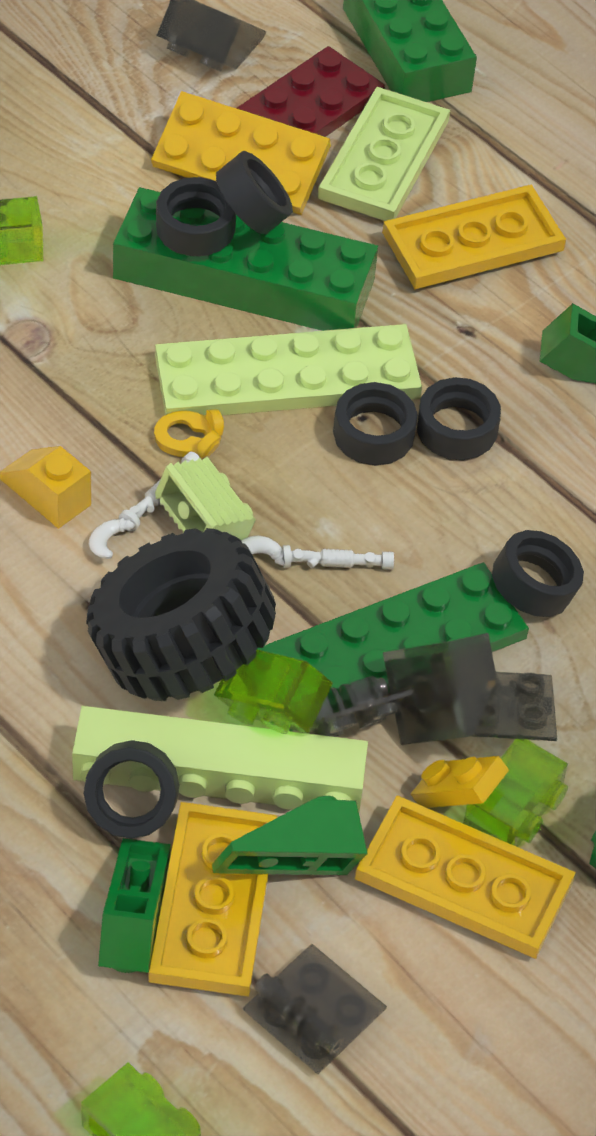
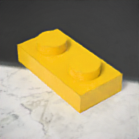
M473 756L450 761L438 760L430 764L422 772V780L410 795L417 804L426 808L482 804L508 773L509 769L499 756L480 758Z

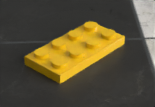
M181 91L151 158V162L155 168L186 178L202 177L216 181V172L242 151L252 153L281 182L291 200L293 213L302 215L329 152L331 143L330 138Z
M532 184L383 222L382 231L414 289L564 251L566 243L565 236Z
M397 795L367 848L368 854L360 861L356 869L355 880L536 959L573 884L576 872Z
M180 802L149 969V983L249 997L269 874L213 873L212 863L232 841L276 819L277 815Z

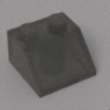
M170 0L156 36L169 41L167 49L185 57H188L191 50L202 55L200 63L222 71L224 65L237 69L263 40L266 31L195 0Z
M488 633L422 643L383 652L400 745L474 735L497 682Z

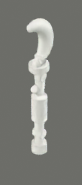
M189 452L182 458L181 463L185 460L189 462L192 459L196 461L200 457L194 452ZM160 480L145 493V498L136 506L131 507L130 510H123L119 515V519L104 522L94 529L89 539V547L96 556L105 559L112 558L113 552L107 548L108 539L120 531H136L140 526L139 518L146 511L152 513L155 510L154 506L160 504V499H156L155 496Z
M250 536L241 540L242 543L247 545L251 554H268L271 556V559H275V563L283 565V568L291 567V562L304 561L307 562L310 568H314L318 563L322 567L352 568L353 565H365L368 568L381 566V569L393 570L394 552H382V555H375L372 552L354 554L352 550L322 549L321 552L301 549L291 551L290 545H283L281 547L274 540L264 536Z

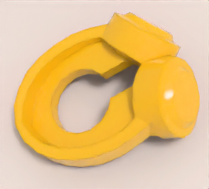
M218 409L206 410V415L193 411H175L164 415L158 420L154 427L155 441L157 446L167 454L184 457L187 453L194 452L203 459L209 457L218 448L224 430V419ZM182 423L188 425L194 432L203 433L204 437L190 436L188 439L176 440L169 436L167 431L172 425Z

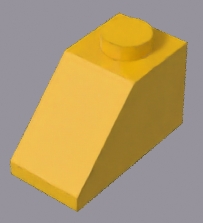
M61 446L31 449L0 471V480L58 529L91 506V471Z

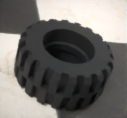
M194 528L187 529L180 535L171 533L162 536L161 540L154 544L149 542L139 547V552L131 557H124L117 563L118 567L113 572L108 571L101 579V588L95 589L91 596L90 606H88L87 631L116 683L132 695L143 699L148 697L154 701H166L168 697H173L177 700L189 698L190 693L196 691L204 693L213 689V684L222 679L227 681L237 674L236 670L243 664L247 666L256 657V650L265 646L269 639L270 630L273 629L276 615L274 596L247 545L234 535L211 528H206L204 532Z

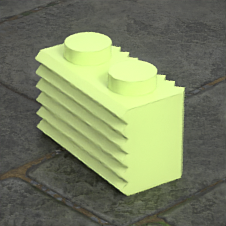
M208 457L203 460L199 458L196 461L192 459L189 462L185 460L181 464L178 461L174 465L170 463L166 466L155 491L156 499H160V505H164L165 511H169V517H173L174 523H178V528L182 529L183 533L187 529L196 528L204 532L206 528L227 532L240 540L248 538L256 521L253 517L252 509L247 503H243L230 487L227 476L224 473H220Z

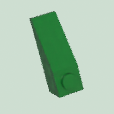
M572 303L542 330L539 362L573 380L596 383V316Z
M333 796L314 798L232 841L212 863L213 873L348 875L368 854L357 802L353 800H337Z
M122 838L102 914L99 967L113 968L122 973L136 971L149 973L171 844Z

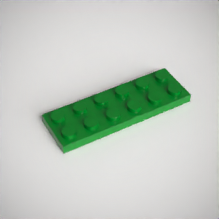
M482 562L266 644L263 648L256 650V657L247 666L243 664L241 667L278 729L293 731L527 639L529 628L516 608L507 602L496 589L492 573L486 564Z

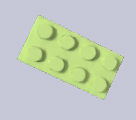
M376 87L318 189V199L384 221L395 219L449 122L450 110Z

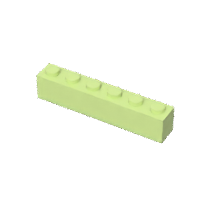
M81 706L72 752L73 780L85 782L86 776L99 754L113 744L135 740L150 743L166 753L176 767L180 784L178 793L186 797L197 798L207 796L228 799L239 804L255 802L276 805L282 809L292 810L314 798L333 796L337 800L356 801L358 811L360 812L368 741ZM134 761L119 763L110 769L103 784L127 786L143 792L161 791L159 779L153 770L143 763Z

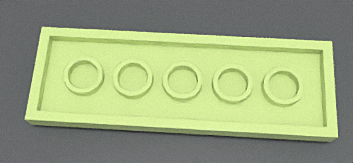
M407 324L155 344V358L165 415L183 410L206 415V410L218 409L221 415L337 406L339 398L346 390L359 384L371 382L390 384L404 391L410 399L421 398L422 384Z

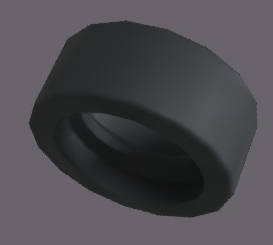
M242 151L216 172V182L228 205L248 227L257 233L266 235L293 213L291 200L281 182L252 153Z
M202 177L183 178L170 183L164 188L156 201L157 235L165 246L176 253L188 256H208L221 251L231 242L236 230V213L226 202L216 181ZM187 208H202L210 210L220 218L207 225L192 226L181 223L173 218V215Z
M458 377L439 380L429 386L420 398L417 433L421 442L431 452L446 459L468 460L477 458L489 451L497 439L501 405L496 395L482 383ZM450 407L465 408L476 413L483 420L484 424L475 429L465 431L454 430L442 425L434 418V414L441 409Z
M378 382L363 383L346 390L339 398L335 410L333 435L336 445L347 457L363 464L374 466L391 464L403 458L413 446L418 416L415 404L404 391L390 384ZM376 412L386 414L395 419L401 427L391 434L377 436L366 434L356 429L350 423V420L361 413Z
M534 530L515 533L506 542L494 561L492 570L496 589L504 599L518 610L537 617H552L561 614L582 586L584 570L579 558L568 545L555 536ZM519 561L529 562L541 567L550 574L557 586H549L536 581L524 571Z
M130 740L113 744L99 754L86 776L83 794L87 811L99 827L113 836L133 839L148 836L166 823L177 803L180 784L176 767L166 753L150 743ZM128 761L143 763L151 768L158 777L161 788L159 801L154 809L145 815L138 817L122 816L112 810L106 802L103 792L104 779L110 769L119 763Z

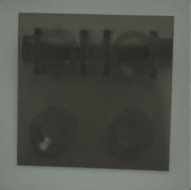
M487 670L458 671L459 693H457L456 712H460L461 736L557 741L552 675Z
M371 675L351 682L349 685L347 683L340 685V695L337 689L332 687L327 689V693L324 690L302 696L301 702L294 705V710L300 722L306 720L308 728L302 733L337 737L344 733V729L356 725L357 722L360 729H364L386 721V716L399 712L401 710L399 703L413 693L412 690H407L383 698V696L388 695L385 680L382 677L376 679Z
M313 944L304 950L278 976L272 977L268 973L264 974L254 988L259 993L243 1007V1010L317 1074L325 1069L387 1009L384 1003Z

